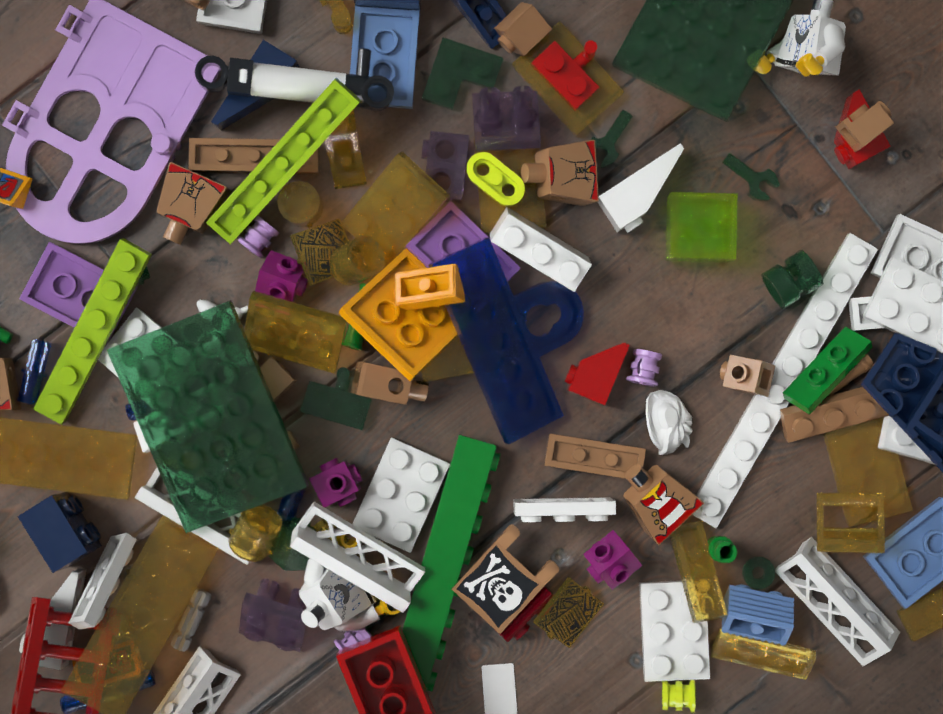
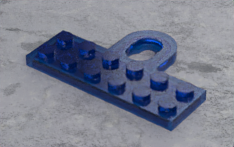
M489 237L478 240L428 264L429 268L449 264L458 265L465 293V302L445 306L504 443L511 444L564 416L540 357L568 343L579 332L583 323L584 310L577 292H573L557 281L538 283L513 296ZM535 305H557L561 310V317L559 321L553 324L551 330L540 336L530 333L526 326L528 311Z

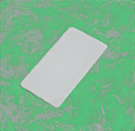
M512 663L483 665L482 681L485 714H517L514 665Z

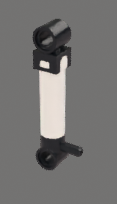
M366 48L358 50L356 75L255 63L253 60L230 58L229 66H227L221 58L213 55L200 59L195 67V77L205 91L219 92L227 86V93L229 95L251 97L252 95L314 103L332 81L337 78L361 100L355 108L368 109L374 112L382 111L390 105L394 96V87L386 77L380 75L369 76L371 50ZM210 66H216L222 71L221 78L216 82H207L203 78L205 69ZM375 85L381 86L386 92V98L381 102L372 101L368 96V89Z

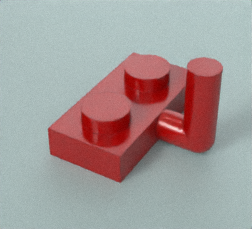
M553 41L531 62V66L574 111L578 110L599 90V86L583 70L595 56L597 50L595 41H587L583 51L574 59L556 41Z

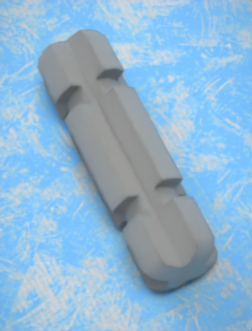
M199 588L194 590L190 599L192 603L187 605L177 628L179 632L175 633L171 641L173 648L183 652L189 648L192 641L190 637L195 635L205 612L203 608H206L211 599L209 592Z

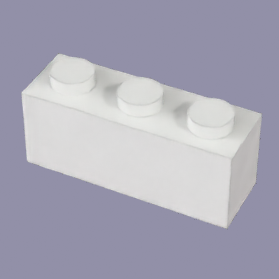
M508 207L505 208L490 232L491 242L575 292L592 265L588 256Z

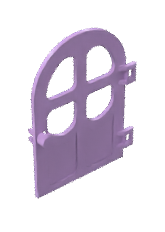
M89 0L83 12L71 5L67 7L55 29L57 32L68 37L64 47L31 106L28 107L16 100L2 126L15 132L7 154L6 170L28 177L27 164L32 146L38 141H44L72 157V167L52 200L41 201L37 199L30 188L23 209L16 208L25 221L40 233L52 239L72 244H87L108 239L127 228L140 215L168 164L174 161L176 150H180L181 141L209 92L199 85L195 77L196 64L207 55L104 0ZM71 14H73L77 18L71 29L68 30L64 27ZM210 66L205 69L203 78L207 82L212 83L216 80L221 69L216 66ZM72 91H85L95 95L101 108L99 118L88 138L81 142L54 129L49 123L50 113L59 98ZM18 109H20L24 113L16 126L11 122ZM125 118L140 119L148 126L152 134V152L145 165L136 171L130 170L106 157L102 150L115 125ZM90 171H100L126 186V199L107 216L90 222H79L72 217L70 206Z

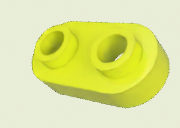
M479 152L469 159L467 163L468 178L498 204L512 207L522 200L525 192L523 180L496 157L487 152ZM486 165L489 168V173L485 176L479 175L477 173L478 166ZM510 185L514 188V194L512 196H505L502 193V188Z

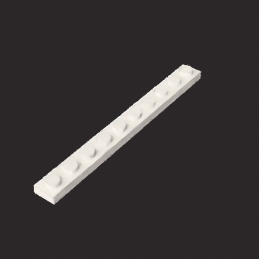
M851 233L847 234L772 363L775 365V371L769 396L765 397L754 394L697 492L696 496L704 504L692 515L714 528L718 527L780 420V409L787 408L789 401L784 399L783 392L816 358L878 251L877 248Z

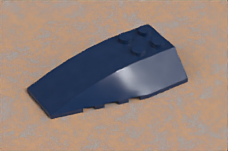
M895 332L861 385L943 473V354L937 352V348Z

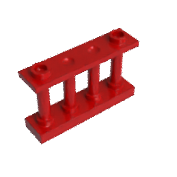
M32 597L11 714H56L36 711V708L31 707L33 694H38L39 691L87 696L88 701L85 714H99L112 635H117L120 624V617L116 616L117 608L104 607L106 612L100 623L93 628H88L100 630L97 650L48 644V640H43L46 626L50 627L51 624L72 626L69 624L73 613L54 610V607L50 606L51 599ZM45 657L94 663L91 683L44 678L42 674L37 673L39 661L45 660Z

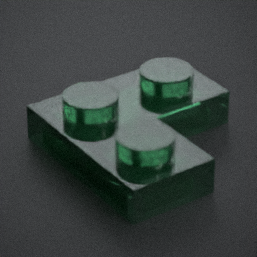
M443 37L422 100L453 110L462 81L493 90L504 58Z

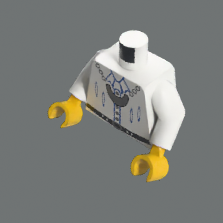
M814 0L810 15H793L786 34L780 43L769 49L766 56L762 51H756L747 58V64L752 71L767 74L772 68L771 63H774L775 66L801 73L804 77L810 74L839 76L842 52L845 50L844 36L846 26L844 22L830 18L834 1Z
M345 535L336 536L338 545L341 547L351 548L357 546L355 537L345 543ZM309 558L304 575L305 583L299 590V596L307 607L302 612L301 619L308 627L315 628L319 625L323 630L334 627L340 632L358 631L380 620L379 616L382 614L395 615L400 612L395 608L390 611L387 603L380 600L378 606L374 607L373 604L377 600L373 595Z

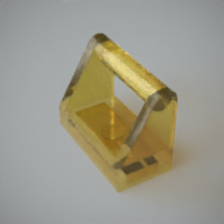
M817 493V552L885 553L884 494ZM824 506L877 507L876 528L824 527Z

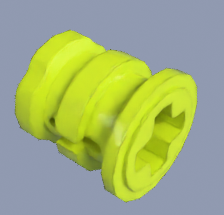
M690 680L689 685L682 684V681H675V684L662 681V710L675 707L676 711H682V708L686 707L690 709L691 713H695V680Z

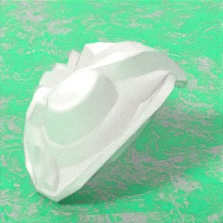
M664 390L651 392L646 399V421L649 436L653 444L659 449L658 455L673 453L681 443L688 448L690 443L689 435L693 431L691 428L692 415L687 411L683 402L673 393Z

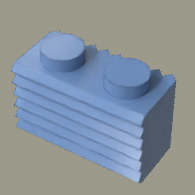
M729 584L723 599L721 631L730 635H741L743 638L748 637L749 639H760L762 642H773L775 645L779 643L781 646L786 645L794 628V598L783 596L777 591L763 592L751 589L743 584L736 586Z

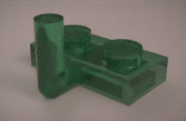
M344 367L338 369V379L335 388L309 381L300 412L363 430L372 399L347 392L352 378L350 369Z

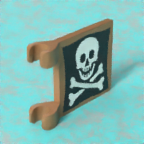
M513 524L503 531L497 540L452 588L463 601L499 634L505 630L538 592L559 572L558 565L554 561L548 560L534 576L506 550L520 536L519 529Z

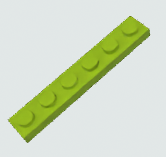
M335 78L210 217L206 224L231 245L361 100L339 79Z
M125 238L119 240L33 408L35 411L61 425L66 423L152 256L150 252Z

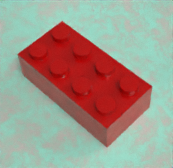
M401 625L338 651L336 658L359 714H436Z

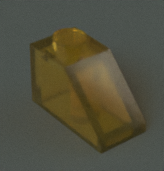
M352 110L325 140L335 189L367 184L355 112Z

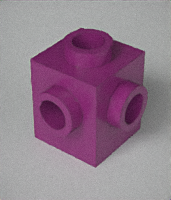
M271 250L259 270L254 293L291 307L296 296L302 297L308 285L309 279L304 277L307 267L306 263Z
M337 458L319 466L322 472L309 478L324 508L335 502L341 507L357 499L355 492L361 489L359 483L363 481L355 463L349 465L347 460L339 463ZM335 477H339L342 479V488H338L335 486Z
M614 530L593 544L583 554L591 564L587 571L598 584L604 580L611 590L624 583L630 575L642 566Z

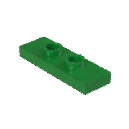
M845 326L783 392L784 399L810 415L873 348L872 341Z

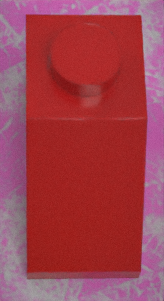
M860 89L846 98L839 123L847 117L850 119L849 116L864 104L870 108ZM838 130L834 138L836 145L834 148L835 154L841 164H846L848 169L891 147L883 132L857 152H854Z
M621 343L580 360L577 366L571 364L564 380L565 383L569 384L567 391L600 405H605L630 345Z

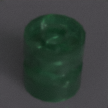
M799 250L786 258L784 266L777 264L761 275L768 292L782 309H786L800 300V293L808 295L824 284L817 266L803 250Z

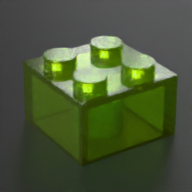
M671 192L667 196L666 261L730 263L736 260L738 193Z

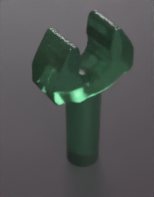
M625 110L620 112L604 137L599 139L591 138V140H595L596 149L603 148L607 152V156L600 166L601 168L613 164L619 156V153L615 150V143L633 117Z
M731 153L722 162L748 182L749 192L747 195L753 200L766 202L770 199L765 192L760 190L759 183L761 181L767 182L773 188L780 186L776 174L770 169L764 172H755Z

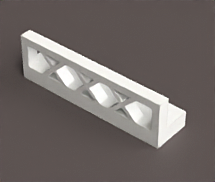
M163 463L158 464L145 486H141L135 496L137 500L246 565L252 562L272 529ZM162 473L173 478L176 488L175 493L164 495L154 489ZM180 483L189 489L182 491ZM194 491L201 495L204 509L191 511L186 508L183 494ZM178 496L179 503L170 497ZM208 500L216 504V506L209 507ZM219 508L225 509L229 512L232 525L222 528L214 525L210 511ZM205 512L207 520L198 514ZM235 516L245 522L237 524ZM251 525L261 531L252 547L241 541L238 527ZM233 529L235 537L226 532V530Z
M316 502L312 503L292 531L291 548L402 613L411 603L410 592L425 573V567ZM316 514L328 521L329 530L316 532L307 525ZM350 534L356 538L357 546L345 549L338 545L336 536ZM378 551L384 555L385 563L372 565L365 560L364 553ZM405 567L414 573L404 584L393 577L392 569Z
M812 537L801 544L795 555L777 566L775 572L862 666L892 650L900 631ZM797 564L806 574V580L796 578L788 569ZM812 590L823 592L828 597V604L818 602L812 596ZM835 614L845 616L851 622V628L840 626L835 621ZM857 638L867 640L875 649L865 653L857 644Z
M199 646L153 714H193L192 710L196 704L205 700L207 701V706L202 712L197 714H215L241 674L238 670L218 662L209 650ZM218 672L227 675L221 685L211 688V682Z

